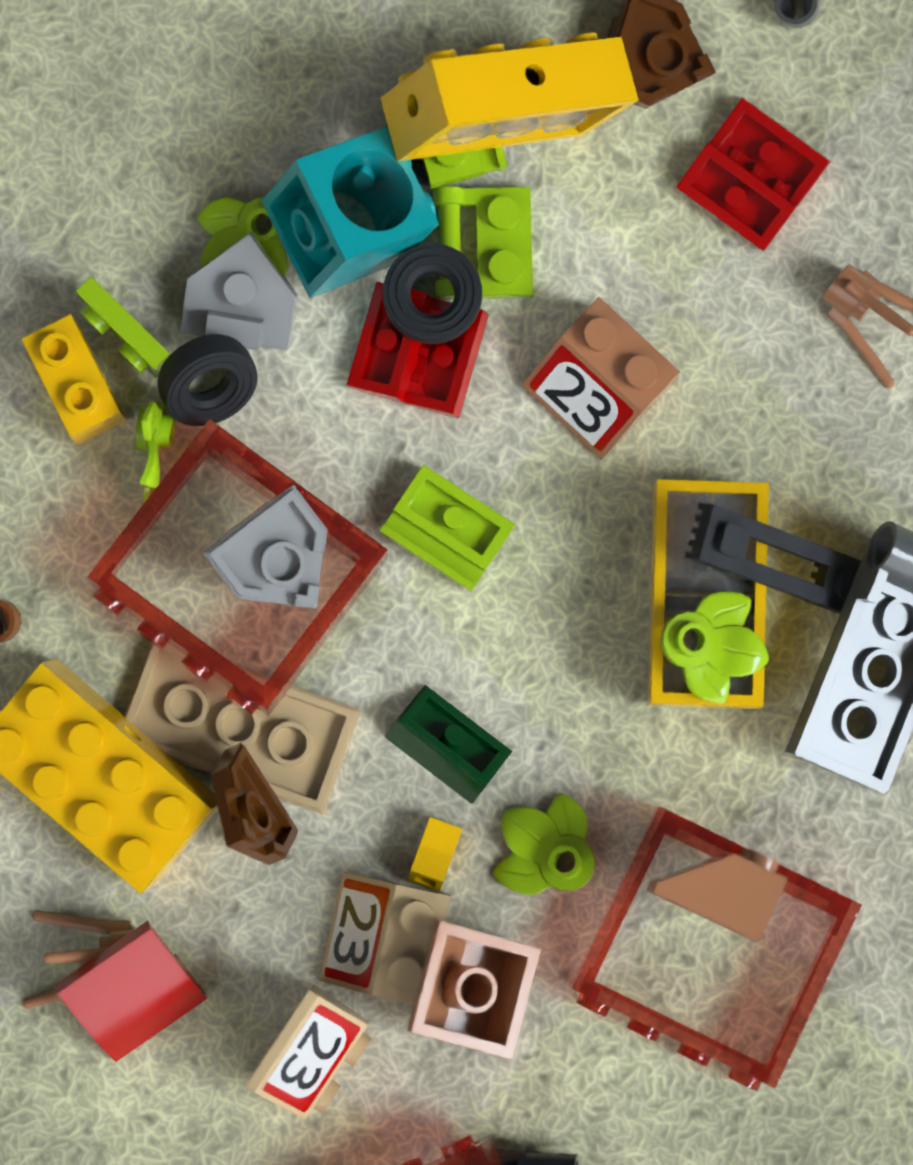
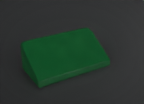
M427 685L423 686L386 735L387 740L471 804L474 803L513 752Z

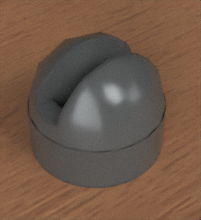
M774 0L775 12L779 19L785 25L792 28H802L811 24L819 12V0H803L805 16L795 19L796 10L793 0Z

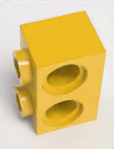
M71 314L21 338L70 438L77 445L127 421L79 324Z

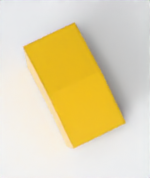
M430 817L407 881L440 892L462 828Z

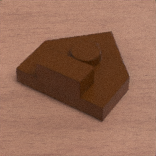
M623 0L619 14L612 19L607 38H622L638 96V101L633 105L647 109L716 73L707 53H703L690 27L692 22L683 4L675 0Z
M238 743L223 752L211 774L226 847L270 866L286 858L298 834V829L246 747L242 743Z

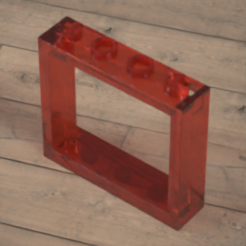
M209 419L87 577L92 587L97 590L92 597L105 606L106 610L117 617L125 610L141 622L136 630L152 644L163 650L167 643L183 653L185 657L180 663L195 676L206 683L214 676L229 687L230 690L225 696L237 707H241L250 715L258 709L266 716H269L387 561L388 549ZM208 455L270 501L289 486L294 485L327 528L326 542L356 563L264 686L115 577Z
M656 806L570 985L571 989L580 993L576 1003L604 1017L607 1016L610 1008L630 1017L626 1028L652 1041L657 1042L660 1034L663 1033L681 1042L677 1053L707 1067L712 1057L732 1067L727 1076L728 1078L758 1092L762 1082L776 1088L862 904L780 864L778 865L775 873L788 878L782 893L834 918L764 1064L595 981L664 835L711 858L725 853L739 856L742 848L747 849L661 806Z

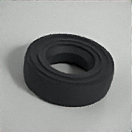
M429 243L410 248L392 263L385 276L383 303L387 316L400 333L416 342L440 344L456 339L471 327L481 307L482 284L475 266L463 253L447 245ZM427 273H437L443 275L451 282L454 289V300L446 311L436 315H429L415 307L410 292L412 285L420 276Z
M212 334L192 339L171 353L159 371L157 387L165 408L177 421L189 426H207L228 419L248 403L256 389L258 374L251 355L238 340L227 335ZM216 368L226 370L225 377L215 387L199 393L189 391L190 384L202 373Z

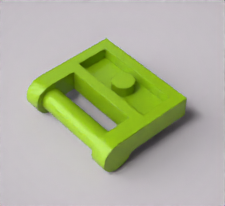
M447 186L434 188L432 190V200L435 208L438 209L439 244L450 246L461 252L460 208H476L477 265L482 284V299L533 298L530 187L461 188ZM440 275V280L434 282L435 299L454 300V289L451 282L443 275Z

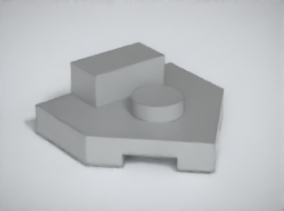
M252 231L187 278L180 332L199 336L212 334L227 335L238 340L247 349L258 350L260 346L288 351L298 294L267 256L264 247Z
M291 485L222 535L223 537L202 554L236 598L317 609L320 573L328 530L297 488Z

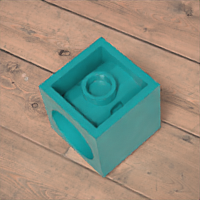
M388 126L296 159L262 199L268 216L309 299L389 268L402 253L418 246L439 225L434 202L431 196L425 190H422L411 168V160L397 161ZM333 191L345 193L358 200L369 212L375 231L359 227L346 218L335 202Z

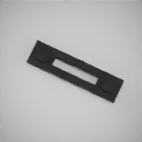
M698 504L697 509L702 510V514L695 515L694 521L699 522L698 528L692 527L691 533L695 534L696 537L695 540L689 539L688 546L693 547L692 552L686 551L684 558L765 585L832 612L841 613L861 560L715 504ZM749 539L814 562L813 566L818 567V572H811L810 578L815 579V583H810L744 558Z

